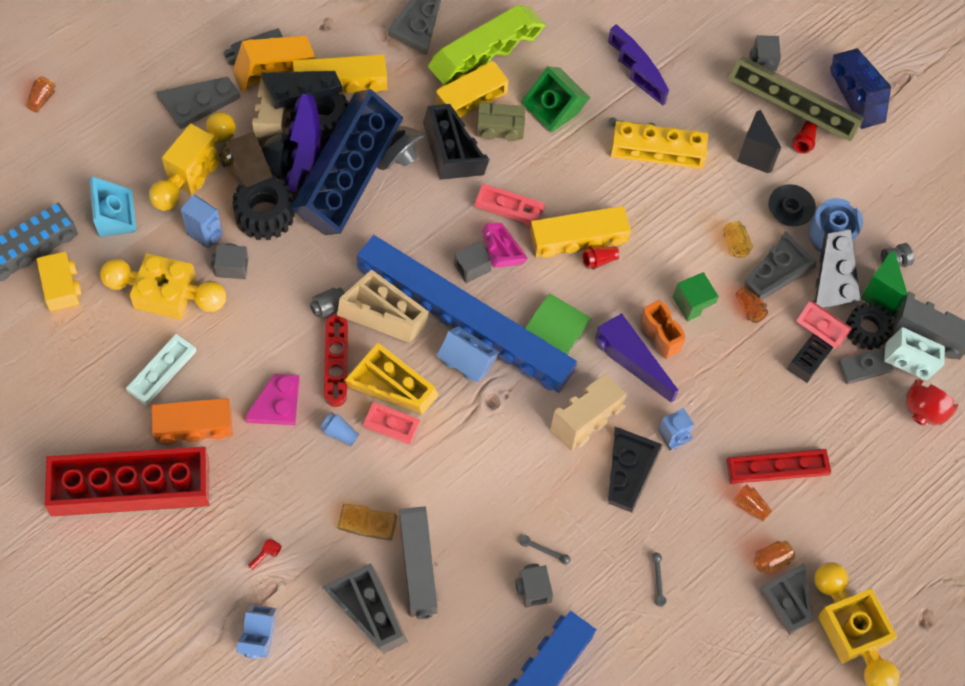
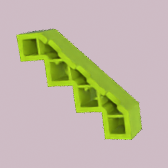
M518 4L440 49V51L434 54L428 67L443 85L450 84L461 75L467 74L469 70H476L479 66L488 64L495 55L508 56L520 40L533 42L546 24L531 7Z

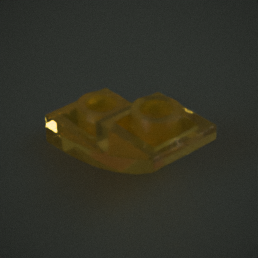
M343 504L337 528L356 535L392 541L397 515L392 512L370 510L368 506Z

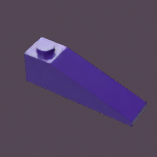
M622 313L597 327L595 342L600 350H604L611 359L669 402L675 401L679 390Z

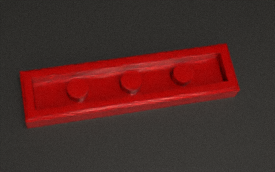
M827 449L737 456L726 459L730 484L828 476L831 474Z

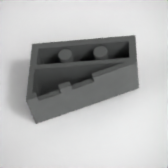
M908 291L907 297L894 316V324L889 338L903 327L945 346V357L960 360L965 354V320L948 311L943 314L935 310V304L929 301L924 304L914 299L915 294Z
M371 563L322 587L383 653L408 642L378 573Z

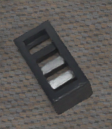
M813 333L790 362L787 370L808 383L834 347ZM816 342L817 344L825 348V351L821 350L812 343ZM811 348L812 350H814L815 352H817V353L820 354L821 356H820V357L817 356L816 354H814L813 352H811V351L808 350V349ZM804 354L808 355L809 357H811L812 359H814L816 362L814 363L813 361H811L810 359H808L807 357H805ZM802 360L803 362H805L806 364H808V365L811 366L812 368H811V369L808 368L807 366H805L804 364H802V363L799 362V361Z

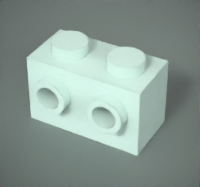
M902 327L885 343L884 362L926 381L944 366L945 346Z

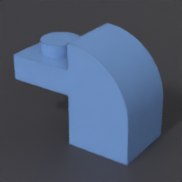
M250 604L245 612L243 634L237 643L236 653L244 654L248 658L268 657L274 634L277 608Z

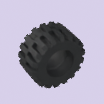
M343 93L314 99L318 114L327 115L319 117L321 145L324 147L348 105V100H346V96ZM296 104L290 105L291 123L296 119Z
M272 175L271 178L248 187L237 186V193L233 194L232 204L236 223L242 232L246 231V235L250 238L254 235L256 240H261L262 237H266V240H271L272 236L278 238L281 236V232L286 233L289 230L288 225L292 226L295 211L291 209L293 195L291 194L290 187L285 185V181L282 179L277 181V177ZM263 202L276 205L267 212L252 210L254 206Z

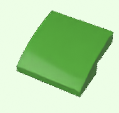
M549 293L525 329L568 355L592 318Z

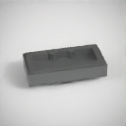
M885 348L842 358L838 361V366L846 384L889 374L894 370L891 364L884 362Z

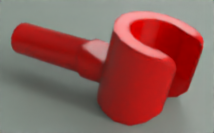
M273 539L266 540L260 554L248 566L253 570L267 554L276 557L282 545Z

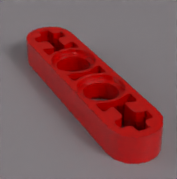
M334 314L326 320L324 397L326 403L331 407H340L347 400V383L345 379L348 375L347 319ZM335 323H340L339 337L335 336L334 333ZM334 344H340L344 348L339 354H333L329 349ZM332 367L342 368L343 373L338 377L331 376L329 370ZM333 384H338L339 395L337 399H333L331 395L333 394Z

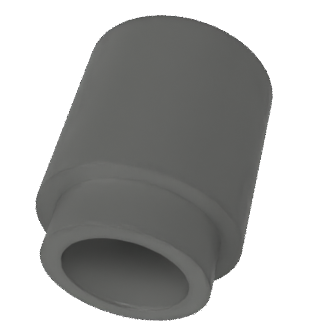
M333 287L313 296L310 303L313 314L324 319L337 313L340 297L345 294L341 287L337 289Z

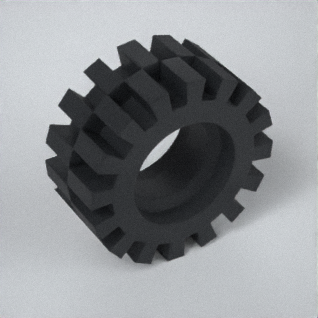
M865 302L861 306L857 305L852 310L846 321V324L852 328L847 337L849 340L854 338L852 343L855 346L857 343H860L859 348L864 349L866 345L868 350H872L874 346L877 349L890 336L894 324L891 323L893 318L892 316L887 317L889 313L887 309L881 311L883 306L880 304L876 308L874 307L875 303L870 302L869 306H867ZM864 319L870 320L877 325L878 331L875 333L868 332L861 327L860 322Z

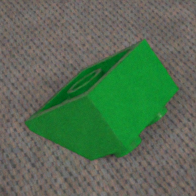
M547 66L521 103L550 132H553L575 117L591 97L561 68Z

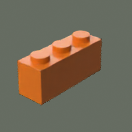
M229 398L151 405L152 434L156 443L169 445L175 443V441L182 440L198 442L204 438L222 440L227 436H233L232 408Z

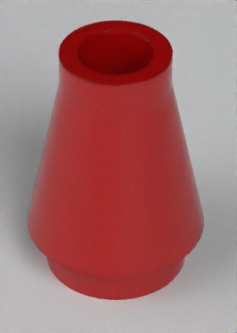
M809 120L805 121L792 140L793 148L802 154L809 153L815 147L818 126Z
M588 246L582 252L584 266L593 270L618 260L620 257L617 246Z

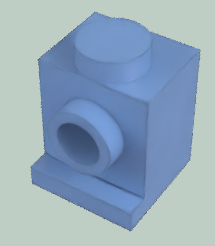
M682 408L662 418L658 431L672 451L693 439L690 433L694 423L685 409Z

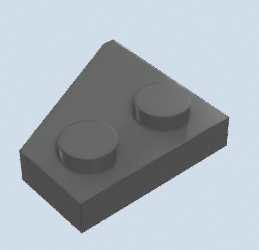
M804 563L767 583L760 589L789 635L813 621L812 607L809 603L810 591L809 587H807L805 575L807 569Z

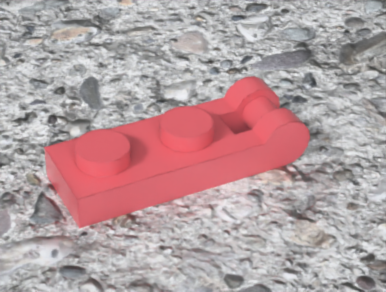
M484 183L475 202L476 208L523 222L528 227H530L531 221L540 220L539 215L543 213L545 205L540 201ZM524 209H530L531 212H524Z

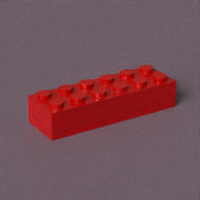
M205 446L46 456L45 508L51 517L210 506L209 456Z

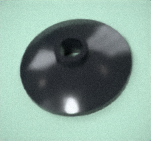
M793 184L782 185L776 188L771 193L768 201V207L772 216L778 222L787 226L806 224L812 219L816 209L813 196L803 187Z

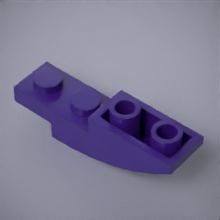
M302 94L297 99L295 111H297L296 119L292 121L289 128L290 140L299 143L293 150V167L288 171L286 183H288L291 191L295 192L301 190L307 171L312 170L321 150L320 118L314 97L310 94Z

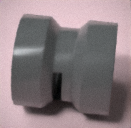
M906 242L898 244L896 248L889 247L881 251L882 263L890 252L896 253L899 266L906 267L914 263L913 251Z

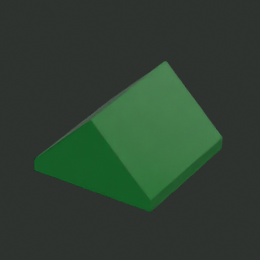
M895 252L889 253L873 275L860 298L868 304L870 302L875 303L874 307L876 308L880 304L883 306L881 311L887 309L889 311L887 316L892 317L895 316L908 295Z

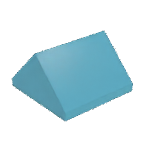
M91 177L89 180L93 221L99 237L135 232L136 221L132 189Z

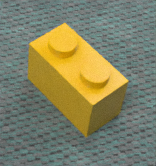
M66 251L36 258L45 301L50 312L80 305L78 295H82L79 281L74 280L73 274H77L74 259L69 260Z

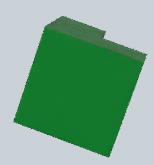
M704 272L677 283L673 294V299L687 321L699 317L702 310L716 304L719 297Z

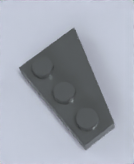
M410 0L388 30V36L427 55L441 0Z
M229 77L156 92L158 99L180 129L241 98L240 92Z
M785 231L776 246L774 245L770 249L766 258L760 261L746 278L744 286L760 302L816 268L817 262Z

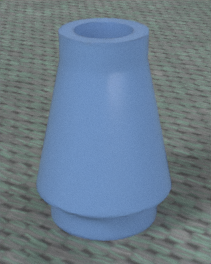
M330 412L320 427L324 431V435L344 442L349 446H352L359 436V433L339 413L336 415Z

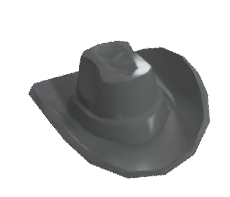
M399 126L377 168L387 170L394 162L403 166L412 163L417 157L413 143L424 138L426 134L407 126Z

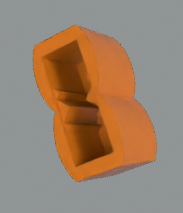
M657 300L645 306L640 320L641 327L645 334L653 339L657 352L665 359L681 352L685 341V333L682 327L672 319L667 305Z

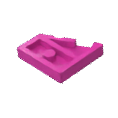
M274 374L246 415V422L296 425L300 384L299 375Z

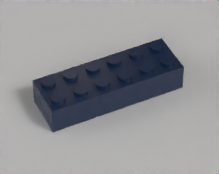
M372 89L355 92L294 200L291 209L324 235L341 234L404 117Z

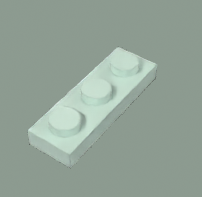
M175 334L127 386V392L147 406L196 353V348Z

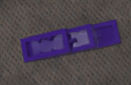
M615 24L610 29L608 43L620 52L618 61L631 70L629 79L663 106L666 104L669 89L659 70L636 41Z

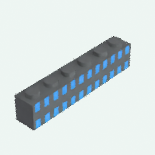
M59 202L0 236V281L6 280L19 269L28 267L36 258L50 254L53 249L63 243L70 242L78 235L73 220Z

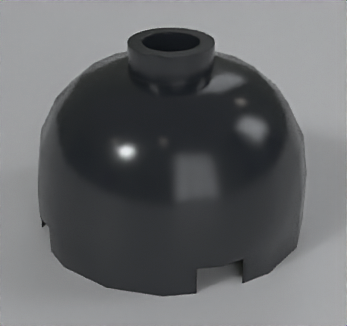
M291 134L273 135L264 142L261 148L270 172L273 176L277 177V180L282 179L286 181L287 173L293 167L294 160H292V154L297 146V142L290 140Z

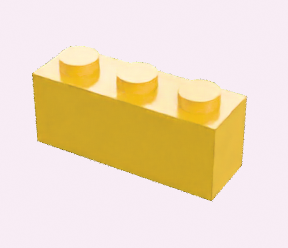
M494 61L483 64L475 71L463 74L452 83L439 87L435 94V104H451L461 118L477 110L479 103H490L507 94L508 79Z

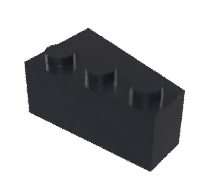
M451 104L428 106L423 124L439 180L484 175L490 159L480 151L477 146L478 142L468 134L465 129L466 125Z

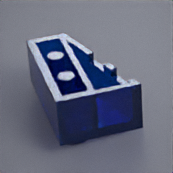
M858 48L834 54L832 65L830 66L831 75L834 77L851 111L865 117L860 128L865 129L885 123L891 85Z

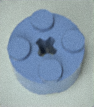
M840 198L828 199L823 202L816 210L809 226V236L814 244V248L821 252L824 233L851 229L852 242L854 244L863 225L862 214L857 207L856 209L849 205V201Z

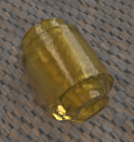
M740 221L728 223L723 229V236L730 254L738 258L749 255L753 249V244L746 227Z

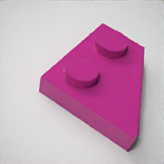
M490 223L484 226L482 234L494 268L522 265L528 259L502 223Z

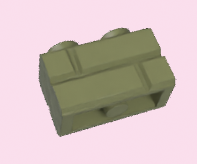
M479 103L477 136H482L488 140L495 137L505 138L508 141L523 139L526 106Z

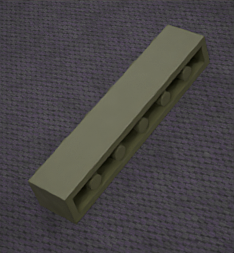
M744 56L738 58L728 80L850 142L856 136L865 117Z

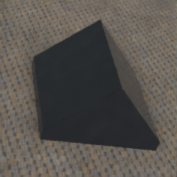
M758 110L747 132L737 162L765 173H770L774 168L781 145L762 111Z

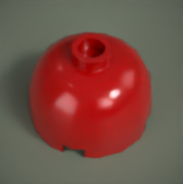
M916 379L906 395L907 408L913 414L911 419L922 426H925L926 423L941 425L947 422L959 405L953 404L955 400L943 390L932 384L927 388L922 385L923 380Z

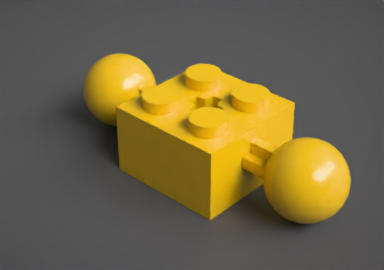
M224 112L212 114L206 121V132L190 123L163 155L162 160L168 180H160L154 183L149 190V200L156 209L161 211L173 209L180 200L179 189L192 196L196 190L202 188L207 176L217 169L219 159L216 144L217 142L230 140L236 131L235 121L229 114Z
M148 253L145 254L139 272L132 271L130 265L122 259H110L103 264L100 270L101 281L112 290H120L127 285L133 286L130 298L134 309L182 320L189 299L195 300L197 306L205 312H216L224 306L227 298L223 286L215 281H206L199 286H195L197 277L193 264Z
M835 562L822 564L815 572V585L823 594L832 596L835 603L825 607L819 613L818 618L841 664L862 656L867 665L864 671V680L867 686H897L899 683L897 667L891 661L882 659L877 651L892 643L897 638V635L873 589L871 588L849 597L846 591L849 583L846 569Z

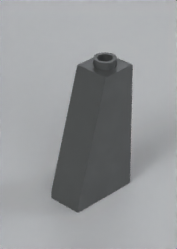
M426 506L399 509L410 616H416L417 619H428L433 616L432 614H437V598Z

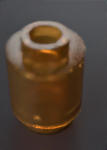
M776 541L755 552L754 564L758 571L769 575L789 565L791 560L795 559V554L787 541Z

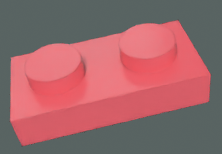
M813 301L808 302L797 319L799 324L836 349L840 347L852 329Z
M373 402L363 427L411 445L420 425V419Z

